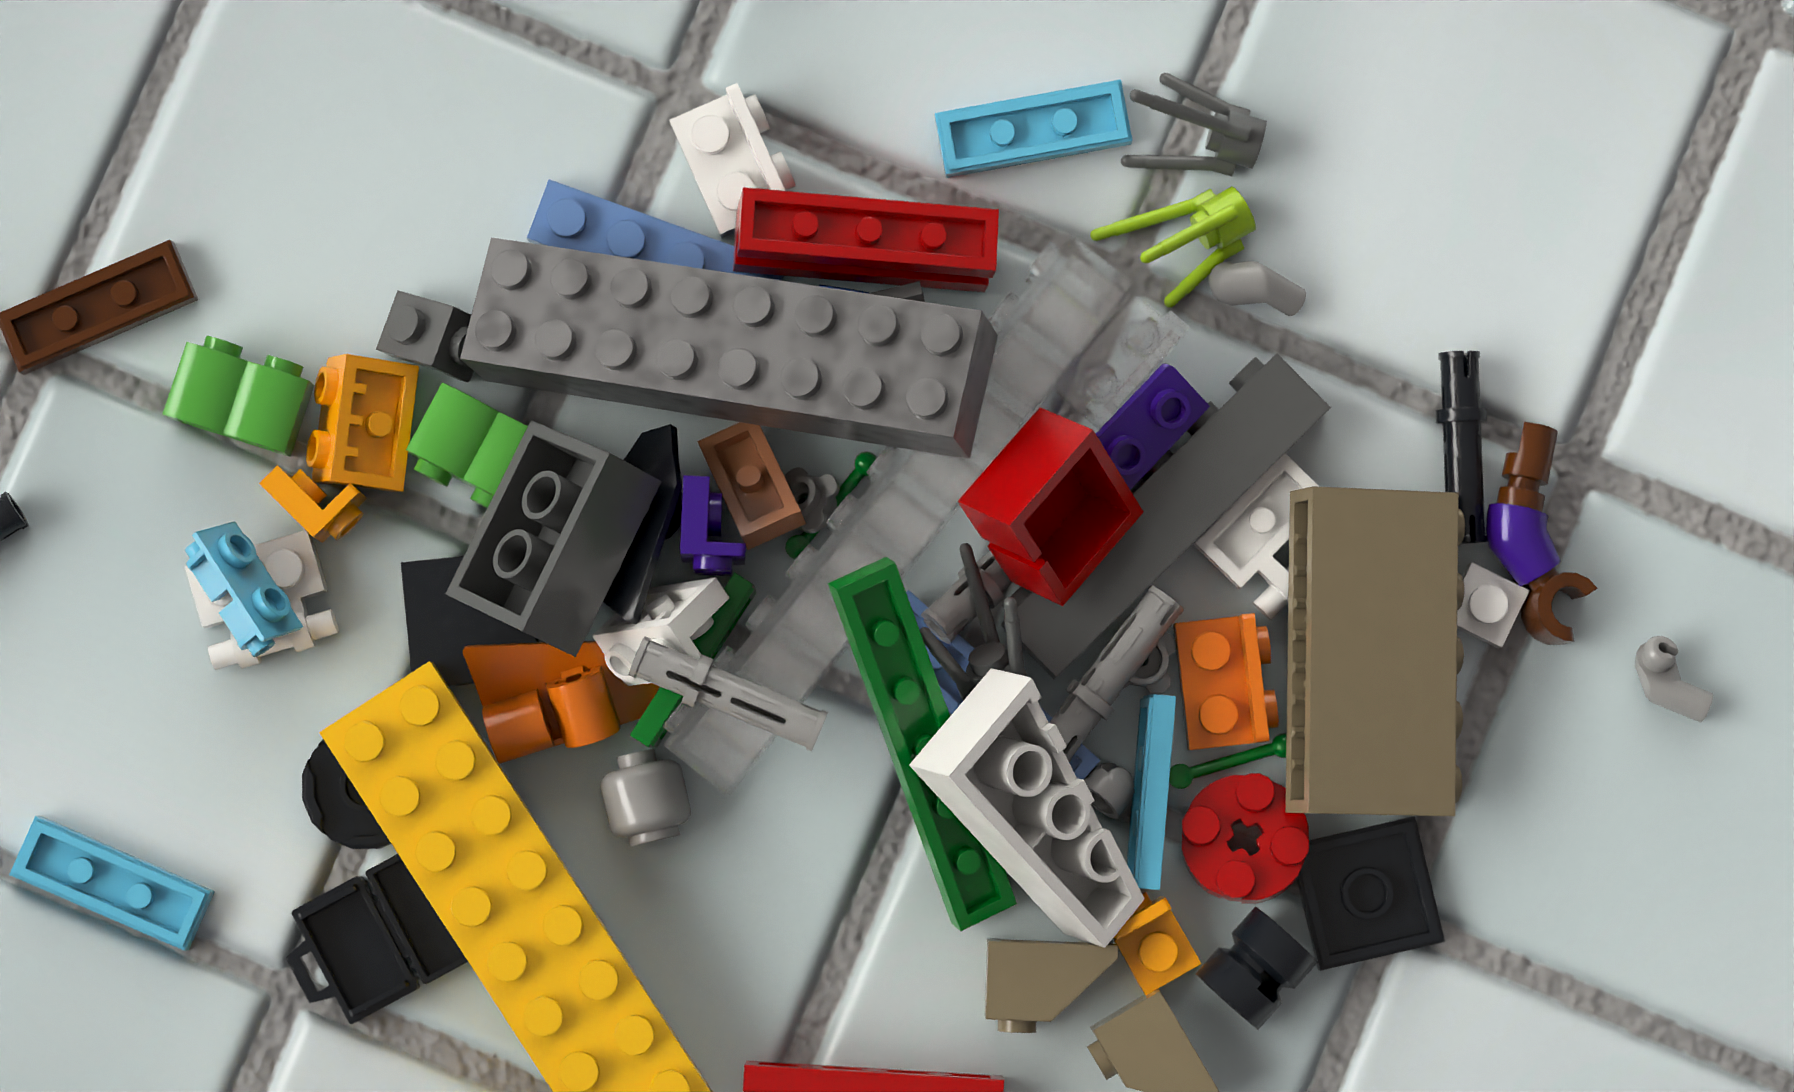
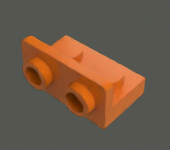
M1255 613L1174 623L1173 628L1188 751L1269 741L1268 728H1277L1279 726V717L1274 689L1264 690L1261 665L1271 664V648L1267 626L1256 627Z

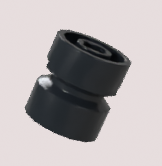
M1254 907L1231 933L1234 945L1230 949L1218 947L1195 974L1240 1016L1259 1030L1282 1004L1279 991L1283 987L1295 989L1318 961L1274 920L1259 908Z

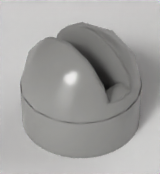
M1109 762L1099 764L1084 778L1095 800L1091 805L1104 815L1118 819L1130 804L1135 793L1131 773L1125 768Z

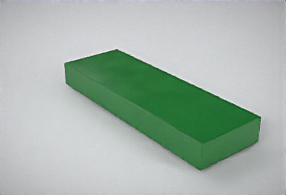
M735 572L724 588L729 599L711 616L714 620L713 625L703 635L692 640L702 655L715 659L757 593L754 584ZM660 687L630 736L649 748H657L685 704L681 703L683 696Z

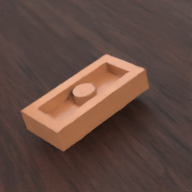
M739 422L697 441L740 536L746 544L747 550L806 524L797 501L760 425Z

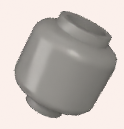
M654 749L617 757L619 770L605 775L600 784L611 832L618 837H628L630 846L680 835L678 825L685 823L691 815L690 803L680 764L670 759L657 761Z

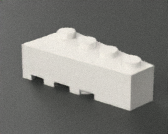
M991 668L909 766L1063 934L1105 948L1145 898L1110 830L1102 828L1091 806V803L1095 800L1085 781L1076 777L1063 751L1067 745L1056 724L1048 722L1038 703V700L1042 697L1033 679Z

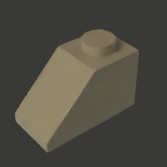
M987 939L985 1019L998 1020L997 1031L1036 1033L1037 1021L1051 1022L1118 959V945L1109 943L1104 948L1088 942Z
M1157 989L1148 995L1139 997L1090 1026L1097 1041L1088 1045L1087 1048L1106 1080L1118 1074L1122 1083L1127 1088L1143 1092H1219L1160 990Z

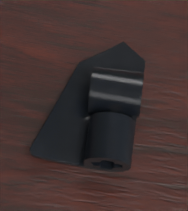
M671 424L642 432L624 458V461L662 481L625 555L621 568L603 600L608 607L632 624L640 622L664 541L678 530L682 519V503L679 499L682 490V479L678 457L677 428Z

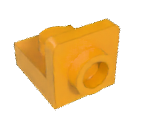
M277 465L259 483L313 538L322 543L330 535L335 540L342 538L359 522L364 514L358 507L367 497L352 484L346 486L323 508L319 503L327 494L301 468L291 476Z
M1144 892L1142 894L1145 899L1113 937V940L1118 945L1121 955L1144 995H1148L1202 963L1172 913V907L1166 897L1160 896L1151 901L1147 892Z

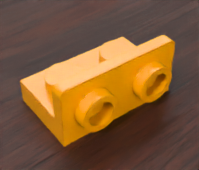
M351 354L333 356L327 359L326 367L322 366L317 374L314 388L315 402L321 405L318 430L314 429L311 432L306 450V462L308 467L313 468L312 480L315 483L352 484L356 487L403 492L408 451L406 449L410 443L419 366Z

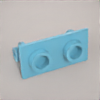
M235 521L196 531L192 535L195 541L185 549L190 558L186 565L193 572L211 602L220 600L228 592L233 598V601L223 608L219 614L238 642L237 645L241 650L248 649L253 657H257L275 645L273 638L303 628V625L291 608L287 595L276 585L257 556L252 541L242 533Z

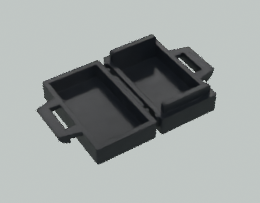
M398 854L365 872L373 888L372 891L368 887L369 882L364 880L363 876H355L291 912L305 941L286 957L289 966L309 1003L335 997L349 1024H354L419 989V977L423 984H428L468 962ZM373 895H377L379 901L376 902ZM312 952L329 986L322 990L318 989L302 956ZM406 958H410L412 961L411 965H409ZM412 969H416L419 977L415 976Z

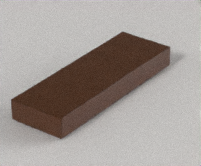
M167 240L0 312V329L19 373L26 375L198 301V297L175 243Z

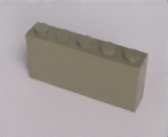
M1317 486L1290 491L1285 813L1455 816V803L1459 801L1462 793V774L1456 765V739L1460 736L1463 726L1462 707L1456 701L1457 674L1461 671L1464 659L1463 644L1457 636V610L1462 606L1464 599V581L1461 574L1458 573V546L1462 543L1465 533L1464 515L1462 510L1458 508L1459 493Z

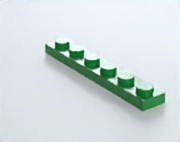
M884 557L828 583L951 924L958 930L963 931L1016 905L1017 902L1005 869L909 766L948 720L950 714L896 562L888 557Z

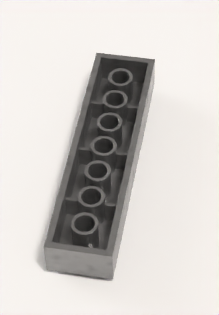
M491 237L460 359L487 382L970 459L998 334L982 310Z

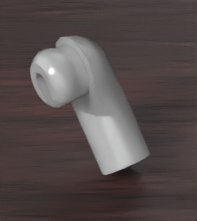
M1247 261L1235 264L1222 262L1216 265L1209 275V285L1213 296L1218 301L1230 306L1267 303L1285 315L1293 316L1298 313L1306 299L1305 289L1259 262Z
M1664 636L1650 638L1639 647L1635 657V668L1645 696L1656 705L1702 722L1712 704L1713 693L1681 681L1675 655L1678 654V648L1672 640Z

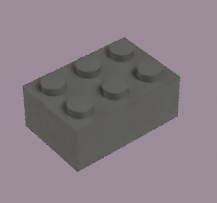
M531 420L452 579L446 595L576 657L662 481L607 451Z

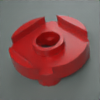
M1249 773L1246 775H1230L1218 779L1203 788L1195 796L1182 820L1181 852L1187 870L1203 890L1220 899L1222 897L1229 901L1242 902L1241 904H1258L1279 896L1296 881L1309 851V825L1305 813H1285V787L1271 781L1263 774ZM1238 823H1242L1246 828L1256 826L1262 833L1256 840L1259 851L1250 856L1243 848L1233 852L1227 844L1234 837L1231 827Z

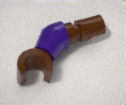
M1524 422L1518 453L1510 452L1506 453L1502 477L1508 480V484L1499 488L1496 503L1489 504L1486 517L1487 542L1491 552L1517 584L1523 586L1528 583L1530 586L1528 588L1530 591L1521 607V619L1525 629L1535 640L1546 645H1564L1575 642L1572 627L1561 624L1555 618L1552 611L1554 595L1557 591H1562L1573 600L1587 596L1598 588L1585 576L1572 572L1559 573L1555 567L1561 562V559L1547 530L1549 516L1542 512L1545 495L1539 493V487L1548 484L1558 431L1542 424Z

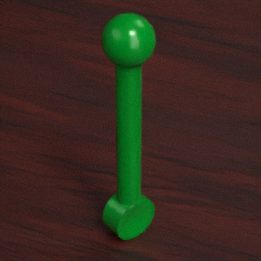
M865 451L856 456L854 460L855 469L842 483L836 496L837 509L864 476H871L878 470L879 461L875 454ZM820 530L816 533L802 532L801 535L791 536L787 540L785 547L789 557L794 560L807 558L811 552V541Z
M1287 733L1276 735L1272 743L1191 767L1185 764H1175L1170 768L1169 783L1174 788L1184 789L1195 778L1273 755L1286 758Z

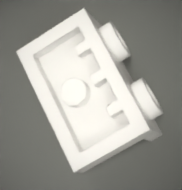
M737 83L726 88L727 95L669 120L721 238L735 233L736 210L743 187L786 191L796 186L781 151L770 156L760 133L769 130L770 126L758 98L754 94L744 99Z
M716 577L649 588L640 622L632 624L615 613L592 636L605 654V662L615 676L628 686L648 684L650 682L628 675L645 636L649 637L656 643L699 660L701 653L692 640L700 637L710 629L714 623L711 616L729 599V596Z

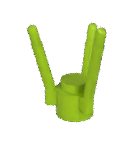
M1231 186L1217 195L1211 189H1208L1192 199L1096 228L1091 231L1090 237L1094 241H1100L1195 213L1190 216L1191 226L1159 242L1140 255V261L1147 264L1197 238L1208 250L1217 246V249L1165 297V306L1172 308L1208 277L1216 265L1244 250L1241 238L1255 231L1256 224L1246 201L1236 188Z

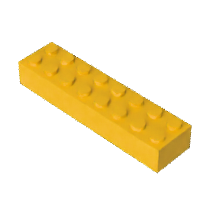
M428 661L319 732L553 1092H713L433 662Z

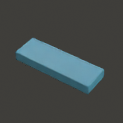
M1121 79L935 113L936 128L946 178L1131 145L1133 141Z
M1152 694L1145 695L1140 699L1134 769L1135 793L1131 804L1127 865L1138 887L1141 889L1160 890L1176 696Z
M42 816L34 817L9 874L184 951L190 949L215 892Z

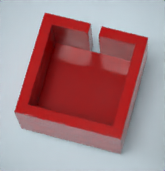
M1041 407L957 501L981 538L990 542L987 547L1009 580L1061 606L1065 605L1144 512L1094 430Z

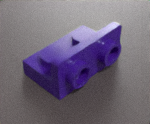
M1164 363L1100 428L1096 435L1131 490L1200 418L1210 405L1175 367Z
M683 475L682 563H693L694 574L732 576V565H745L746 544L708 542V536L721 537L722 493L710 492V476Z

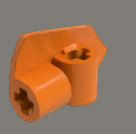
M583 641L576 657L545 642L467 645L462 652L483 706L484 724L491 747L499 764L561 744H565L567 748H576L604 740L620 730V725L640 719L659 688L658 685L653 683L633 686L626 685L608 668L605 662V654L596 641Z

